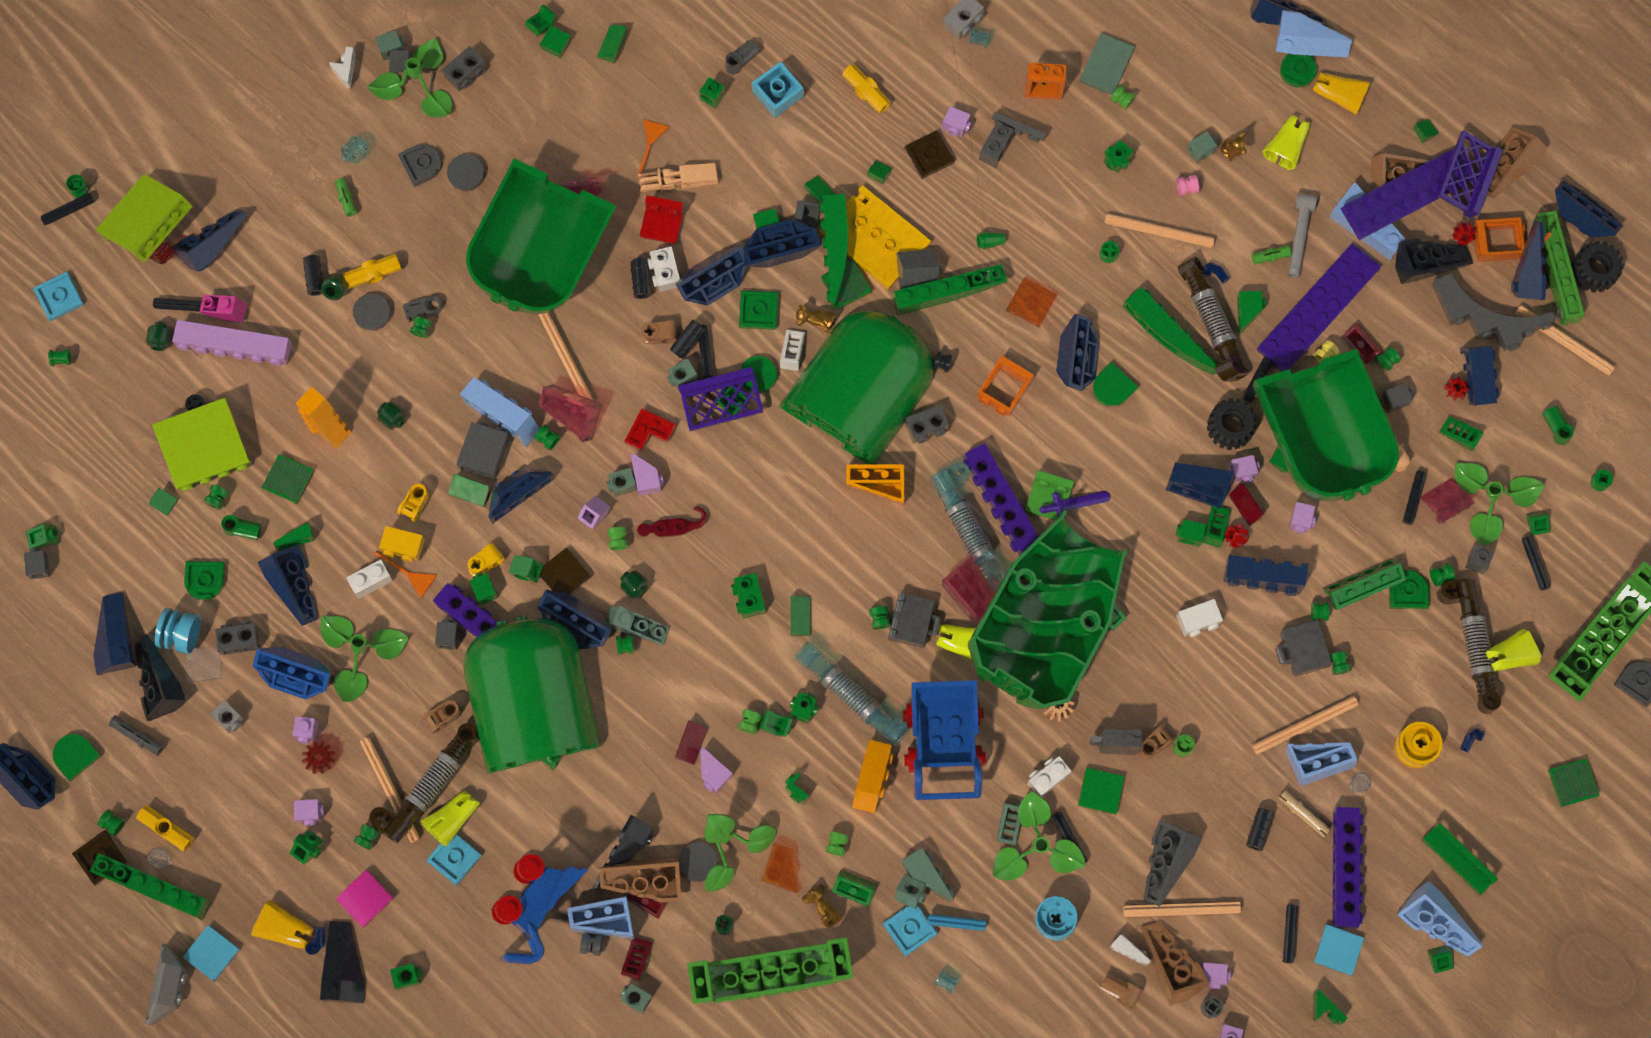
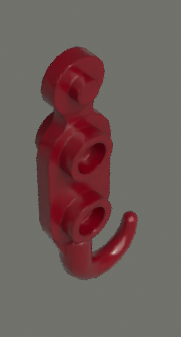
M694 507V511L701 513L699 521L692 522L683 518L663 519L656 521L651 526L642 523L638 526L637 532L641 537H647L651 533L658 537L685 535L694 529L703 527L707 521V514L702 508Z

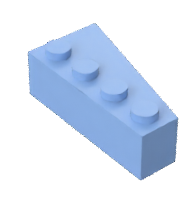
M1355 182L1330 215L1332 220L1354 235V231L1340 208L1365 195ZM1390 224L1362 239V241L1391 260L1397 252L1398 243L1405 241V238L1393 224Z

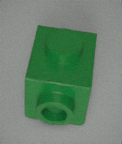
M543 4L540 6L537 14L526 20L525 26L538 37L546 32L550 25L553 26L556 14Z
M765 710L759 729L777 737H786L791 732L793 718L783 717Z
M797 772L796 775L791 774L786 780V791L791 794L789 797L797 804L801 802L804 805L809 799V795L795 785L801 778V774Z

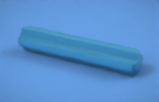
M930 914L928 916V925L984 931L986 929V920Z

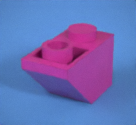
M204 294L199 312L225 321L243 322L247 304L236 296Z

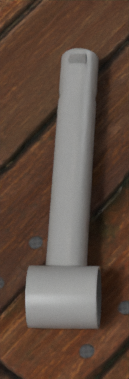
M1300 192L1297 194L1295 209H1298L1299 212L1288 276L1291 278H1299L1310 212H1314L1317 196Z

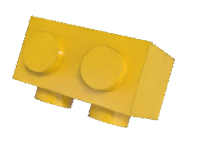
M385 526L379 549L383 552L384 556L394 558L395 555L402 557L403 561L412 563L413 560L419 561L425 539L423 535Z

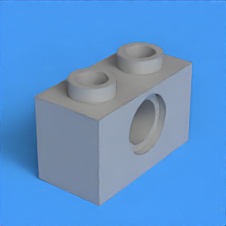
M961 0L943 18V27L959 40L962 36L969 34L972 29L971 27L975 23L981 22L984 17V7L976 0ZM967 16L969 19L963 20L960 17Z

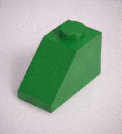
M1239 291L1237 296L1239 333H1243L1260 316L1262 310L1265 309L1266 299L1262 297V291Z

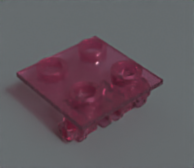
M597 177L585 178V182L579 183L578 179L567 180L566 184L562 185V187H567L568 190L577 194V187H579V195L581 193V186H584L586 192V186H588L589 193L595 196L602 194L601 186L598 187L601 181H597Z
M1452 478L1420 497L1437 515L1436 521L1439 524L1446 523L1448 519L1454 518L1456 514L1459 515L1460 512L1469 509L1475 503Z

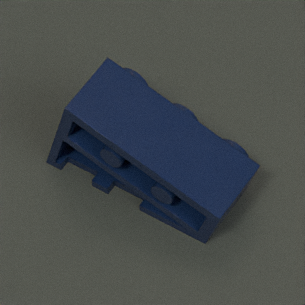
M1492 346L1460 348V354L1465 355L1466 364H1463V371H1467L1468 381L1466 388H1469L1467 392L1469 405L1497 403L1499 391L1495 386L1497 371L1494 369L1493 363L1496 355L1495 351L1492 350Z
M1175 462L1166 491L1220 509L1234 472Z

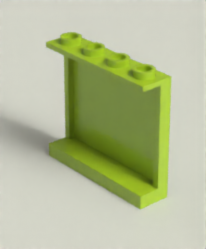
M143 174L95 230L106 241L114 242L132 253L139 261L145 263L193 206L183 195Z
M226 398L152 424L177 490L182 489V492L190 490L194 484L199 482L200 485L211 482L213 477H226L230 475L229 471L235 469L237 472L248 468V464H251Z

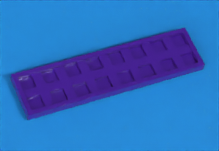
M1454 149L1341 207L1342 213L1358 240L1360 241L1440 199L1437 194ZM1459 154L1457 157L1459 165L1466 164L1461 154ZM1467 166L1461 167L1464 178L1469 177ZM1455 169L1451 173L1453 181L1459 180ZM1471 178L1465 180L1466 184L1472 182ZM1461 182L1455 183L1456 189L1462 187ZM1450 185L1445 189L1444 194L1446 195L1452 192Z
M1352 243L1260 344L1257 351L1263 356H1267L1272 361V364L1281 371L1289 370L1380 270L1381 266Z

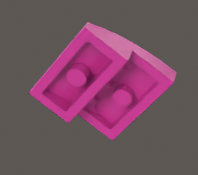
M365 870L336 900L363 928L379 912H382L394 897L369 870Z

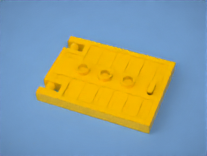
M862 185L858 189L859 195L857 197L853 195L846 202L848 223L847 257L850 260H854L856 265L889 291L899 280L896 252L926 250L931 244V240ZM864 199L868 201L866 204L862 202ZM821 230L820 235L822 237H826V233Z

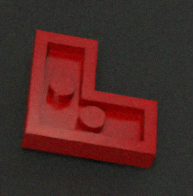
M641 408L624 442L642 451L650 435L668 442L676 425Z

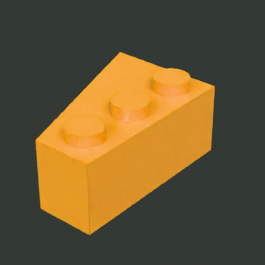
M904 464L846 465V486L904 505Z
M869 739L852 808L875 814L878 799L883 798L885 790L882 783L883 781L887 782L890 771L886 767L887 764L891 765L894 753L890 752L892 745Z

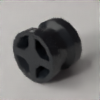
M938 351L933 369H943L944 372L948 373L953 355H945Z
M197 394L190 395L185 401L188 411L198 408V406L206 405L204 399Z

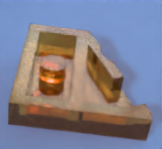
M773 843L761 878L762 882L798 893L793 849Z

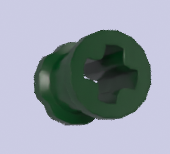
M726 915L717 917L715 922L717 932L721 935L731 933L733 930L732 919ZM723 920L725 921V923H730L727 925V929L725 930L723 929V927L719 928V926L721 925V921Z

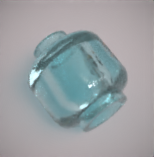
M359 136L348 138L340 148L342 159L347 163H359L368 154L367 142Z

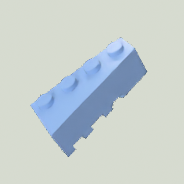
M473 377L460 393L465 403L484 417L488 414L487 417L498 427L502 424V428L513 438L517 435L521 444L525 447L531 443L540 429L532 418L533 413L526 407L520 408L515 400L505 398L504 394L497 388L491 389L490 385L483 379L479 381Z

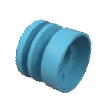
M165 608L157 623L155 646L158 648L165 646L167 650L175 646L176 652L191 654L199 637L201 627L200 616L185 612L181 617L179 610L173 611L172 608Z
M1053 896L1045 899L1036 910L1035 922L1037 929L1043 937L1049 940L1061 941L1067 939L1074 932L1077 925L1075 907L1069 900L1063 897ZM1059 915L1061 923L1056 922L1053 924L1052 916L1057 917Z

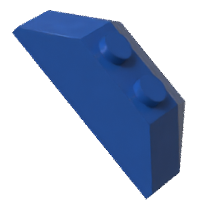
M260 647L256 650L253 662L255 670L259 672L260 676L271 688L303 699L311 698L327 690L331 672L319 659L284 647Z

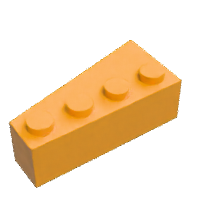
M312 386L296 402L299 409L297 412L308 426L307 429L314 435L318 433L334 448L337 449L352 433L350 429L345 427L346 424L342 420L340 421V416L334 411L326 398Z

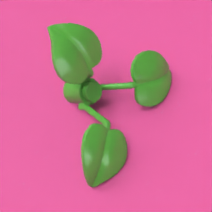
M436 38L421 45L413 53L412 58L406 61V70L403 71L404 75L401 82L397 74L388 72L380 75L368 85V89L376 97L383 100H393L402 94L400 86L404 85L407 75L413 79L419 78L428 96L421 104L423 112L429 117L437 118L445 117L452 111L450 96L442 90H436L431 95L422 78V69L424 67L429 70L435 69L443 62V53Z
M1456 463L1455 481L1462 492L1473 495L1479 488L1481 490L1487 489L1486 495L1491 500L1488 515L1479 513L1470 522L1471 534L1480 545H1488L1494 542L1502 532L1503 523L1501 518L1491 516L1494 501L1500 499L1502 493L1513 496L1512 499L1516 505L1529 507L1538 500L1544 488V483L1529 477H1517L1509 482L1508 488L1510 492H1508L1497 481L1482 486L1487 482L1488 476L1486 470L1478 464Z
M325 615L321 618L320 630L324 642L332 648H339L344 642L350 643L351 650L354 652L353 672L343 670L334 679L335 691L343 702H351L358 699L367 687L366 676L362 673H356L358 654L363 653L366 647L369 646L376 648V654L380 658L391 660L402 652L408 641V636L400 631L382 629L373 635V645L370 641H366V638L361 634L352 636L353 625L348 619Z
M1035 792L1027 794L1018 808V820L1024 827L1033 826L1037 835L1032 841V849L1019 855L1016 849L1011 847L1001 849L994 860L993 876L997 879L1013 880L1021 877L1027 869V863L1022 858L1035 851L1038 853H1045L1048 850L1053 852L1050 856V864L1055 871L1060 873H1070L1085 867L1083 854L1073 842L1065 839L1059 840L1055 844V849L1050 847L1048 839L1041 837L1037 825L1042 826L1048 822L1051 810L1047 802Z
M707 814L704 836L709 843L717 845L723 865H715L709 871L705 881V891L714 892L723 889L730 884L734 877L732 867H727L721 843H727L732 835L743 843L749 844V852L759 853L766 850L772 844L777 829L767 824L759 825L750 832L749 840H746L733 832L735 822L731 817L722 814Z

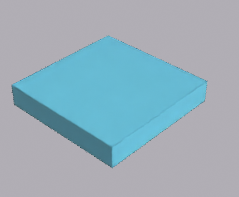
M68 272L33 288L50 322L84 305Z
M456 834L447 847L440 843L426 861L457 886L482 857V854Z
M907 906L882 924L905 957L938 934L932 925H928V919L919 906L916 909Z
M1326 924L1313 963L1352 976L1364 938Z
M208 925L183 958L215 982L240 949Z

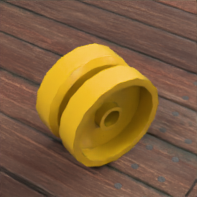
M1415 722L1409 724L1398 734L1394 750L1397 758L1404 765L1419 769L1428 766L1440 755L1443 740L1440 732L1433 725L1427 722Z

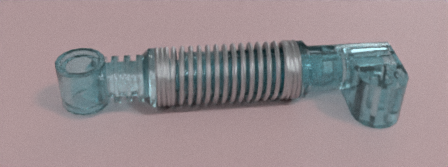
M955 463L930 477V480L945 506V512L948 518H950L952 526H954V529H957L956 532H958L957 535H960L959 538L963 541L962 544H965L964 547L968 550L967 553L971 556L972 562L978 565L981 572H983V576H985L988 588L995 593L999 585L994 584L992 580L994 578L1003 580L1005 572L997 564L998 562L994 557V549L981 529L982 527L978 524L977 518L971 512L972 510L968 502L961 497L957 488L967 483L969 468L964 463ZM956 472L963 473V476L956 475ZM949 473H951L953 478L955 477V483H953Z
M806 642L794 655V658L806 669L811 668V672L815 671L814 675L818 674L817 677L821 685L830 690V692H833V695L836 693L835 697L839 696L838 699L841 698L840 702L844 701L843 704L846 703L845 706L849 705L848 709L851 708V711L856 713V716L859 714L858 718L873 726L874 729L896 747L908 734V726L896 716L891 718L882 710V706L877 700L871 698L872 696H869V693L866 694V691L861 689L859 684L853 682V679L848 677L845 672L843 673V670L836 664H827L828 660L824 661V657H820L821 653L811 643Z

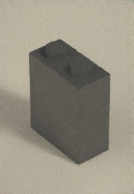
M479 421L477 423L471 422L456 463L458 469L495 480L509 441L506 430L499 427L493 429Z

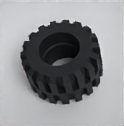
M1595 241L1594 244L1591 242L1584 246L1576 255L1575 260L1572 262L1573 274H1575V281H1579L1577 284L1579 287L1583 285L1586 291L1591 289L1593 293H1596L1597 290L1600 293L1605 289H1610L1619 279L1624 268V264H1622L1623 257H1619V250L1615 251V246L1612 244L1608 246V242H1603L1602 244H1600V241ZM1589 260L1600 261L1606 268V274L1594 272L1589 266Z
M1229 398L1227 402L1222 400L1220 404L1214 407L1208 418L1207 431H1210L1208 435L1210 438H1214L1213 443L1215 445L1219 443V447L1222 449L1224 446L1227 447V450H1231L1232 447L1235 450L1239 449L1240 446L1244 447L1256 431V413L1253 414L1254 409L1252 407H1247V402H1244V404L1240 403L1241 399L1233 401V398ZM1227 416L1237 418L1242 424V430L1239 432L1226 430L1222 425V418Z

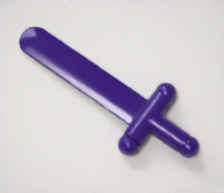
M1107 491L1061 500L1060 494L1054 492L1052 494L1054 504L1041 506L1039 511L1042 514L1057 511L1059 517L1063 510L1067 511L1108 502L1111 496Z

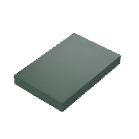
M1100 33L1079 82L1113 95L1132 55L1134 46Z

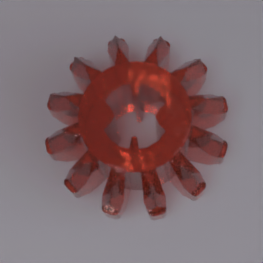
M164 240L149 258L156 263L166 264L174 253L173 247Z
M313 741L314 747L311 748L310 745H307L306 748L309 752H302V755L307 757L302 760V763L307 764L305 768L308 771L312 769L313 774H316L318 769L321 774H324L325 767L331 770V766L328 764L335 763V760L331 757L336 754L334 751H330L332 749L330 744L325 746V742L321 741L318 746V743ZM317 754L322 757L320 761L315 758Z

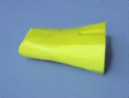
M1291 115L1278 133L1262 151L1266 159L1275 163L1279 156H1281L1279 165L1288 170L1296 168L1310 126L1309 122L1303 120L1301 125L1296 128V122L1299 117Z
M942 624L940 632L953 637L952 639L938 637L936 645L972 661L968 650V642L976 628Z
M1520 629L1486 652L1488 659L1496 657L1500 659L1491 664L1494 671L1535 666L1540 663L1542 657L1530 631Z
M464 790L446 805L420 822L444 847H447L480 803Z

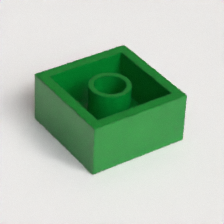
M550 25L540 42V49L561 58L572 40L571 35Z
M776 209L753 214L756 229L779 223Z
M729 387L723 395L731 399L736 390ZM739 392L734 401L742 406L747 398ZM720 397L717 405L724 411L729 401ZM732 403L727 413L732 416L737 415L741 408Z

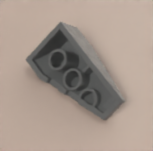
M1159 820L1152 837L1154 848L1153 855L1149 858L1151 870L1146 879L1144 900L1159 907L1195 856L1202 837Z

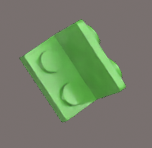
M1037 470L1025 511L1056 521L1059 518L1057 511L1042 514L1039 509L1041 506L1054 504L1052 497L1054 492L1060 494L1061 500L1069 499L1074 481Z

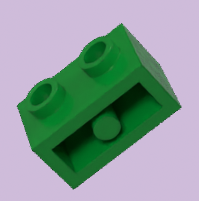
M756 573L733 578L734 584L731 585L733 596L737 595L739 601L735 603L737 613L742 614L743 619L765 614V607Z

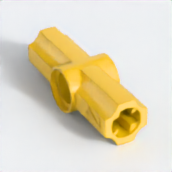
M855 64L849 65L842 73V76L854 88L857 96L863 101L866 100L879 114L886 111L891 105V101L879 90L876 82L871 77H866Z
M396 254L380 260H368L362 263L361 267L342 274L348 283V289H352L365 283H377L384 276L402 269Z
M147 804L138 812L137 820L183 852L192 845L194 837ZM164 824H169V830L162 833L161 827Z

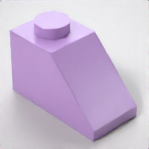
M631 455L638 495L642 496L661 492L660 486L664 485L662 474H658L657 468L637 455Z
M702 748L700 751L703 786L712 793L714 791L718 794L733 777V774L707 750Z

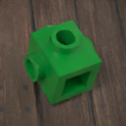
M1119 139L1114 146L1110 145L1104 152L1106 167L1117 173L1121 169L1125 170L1131 163L1130 159L1133 156L1134 150Z
M804 691L803 694L799 692L797 697L793 696L790 704L792 708L790 717L809 724L811 717L816 716L819 705H816L817 699L814 698L815 695Z
M307 830L304 834L300 833L294 839V844L289 854L305 865L311 859L319 857L322 853L321 847L324 840L311 830Z

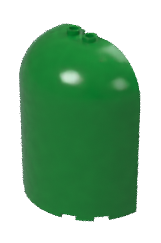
M514 158L469 243L466 253L468 272L478 288L496 304H502L513 312L519 311L527 314L552 312L564 305L571 297L616 209V205L584 190L581 191L580 195L549 181L547 173Z
M870 310L851 313L841 319L833 328L784 397L779 408L808 427L814 424L842 443V449L865 464H877L904 425L905 418L911 415L932 383L934 364L931 353L924 341L916 334V331L912 327L906 326L898 318Z
M1357 349L1325 358L1315 367L1291 373L1289 369L1254 381L1253 388L1295 485L1307 496L1321 501H1338L1343 499L1348 501L1355 498L1356 495L1361 494V496L1371 493L1372 488L1384 482L1395 471L1399 459L1398 444ZM1296 435L1307 441L1303 450Z
M527 616L515 618V622L508 623V620L497 622L496 627L479 634L471 642L465 653L463 663L464 676L487 774L557 756H565L602 747L578 644L573 634L557 621L547 618L527 619Z

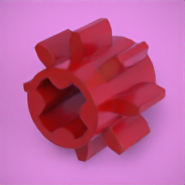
M1460 222L1457 227H1453L1455 232L1452 234L1453 240H1457L1458 245H1468L1472 240L1475 241L1473 234H1476L1475 227L1471 228L1470 222L1467 224Z
M1460 376L1456 380L1450 378L1448 380L1450 385L1444 387L1445 390H1448L1446 397H1452L1453 401H1456L1458 397L1463 400L1465 398L1464 393L1469 391V388H1466L1467 381L1460 380Z
M1236 524V526L1230 525L1225 533V541L1229 542L1230 546L1238 548V546L1244 547V544L1249 539V531L1244 529V525Z

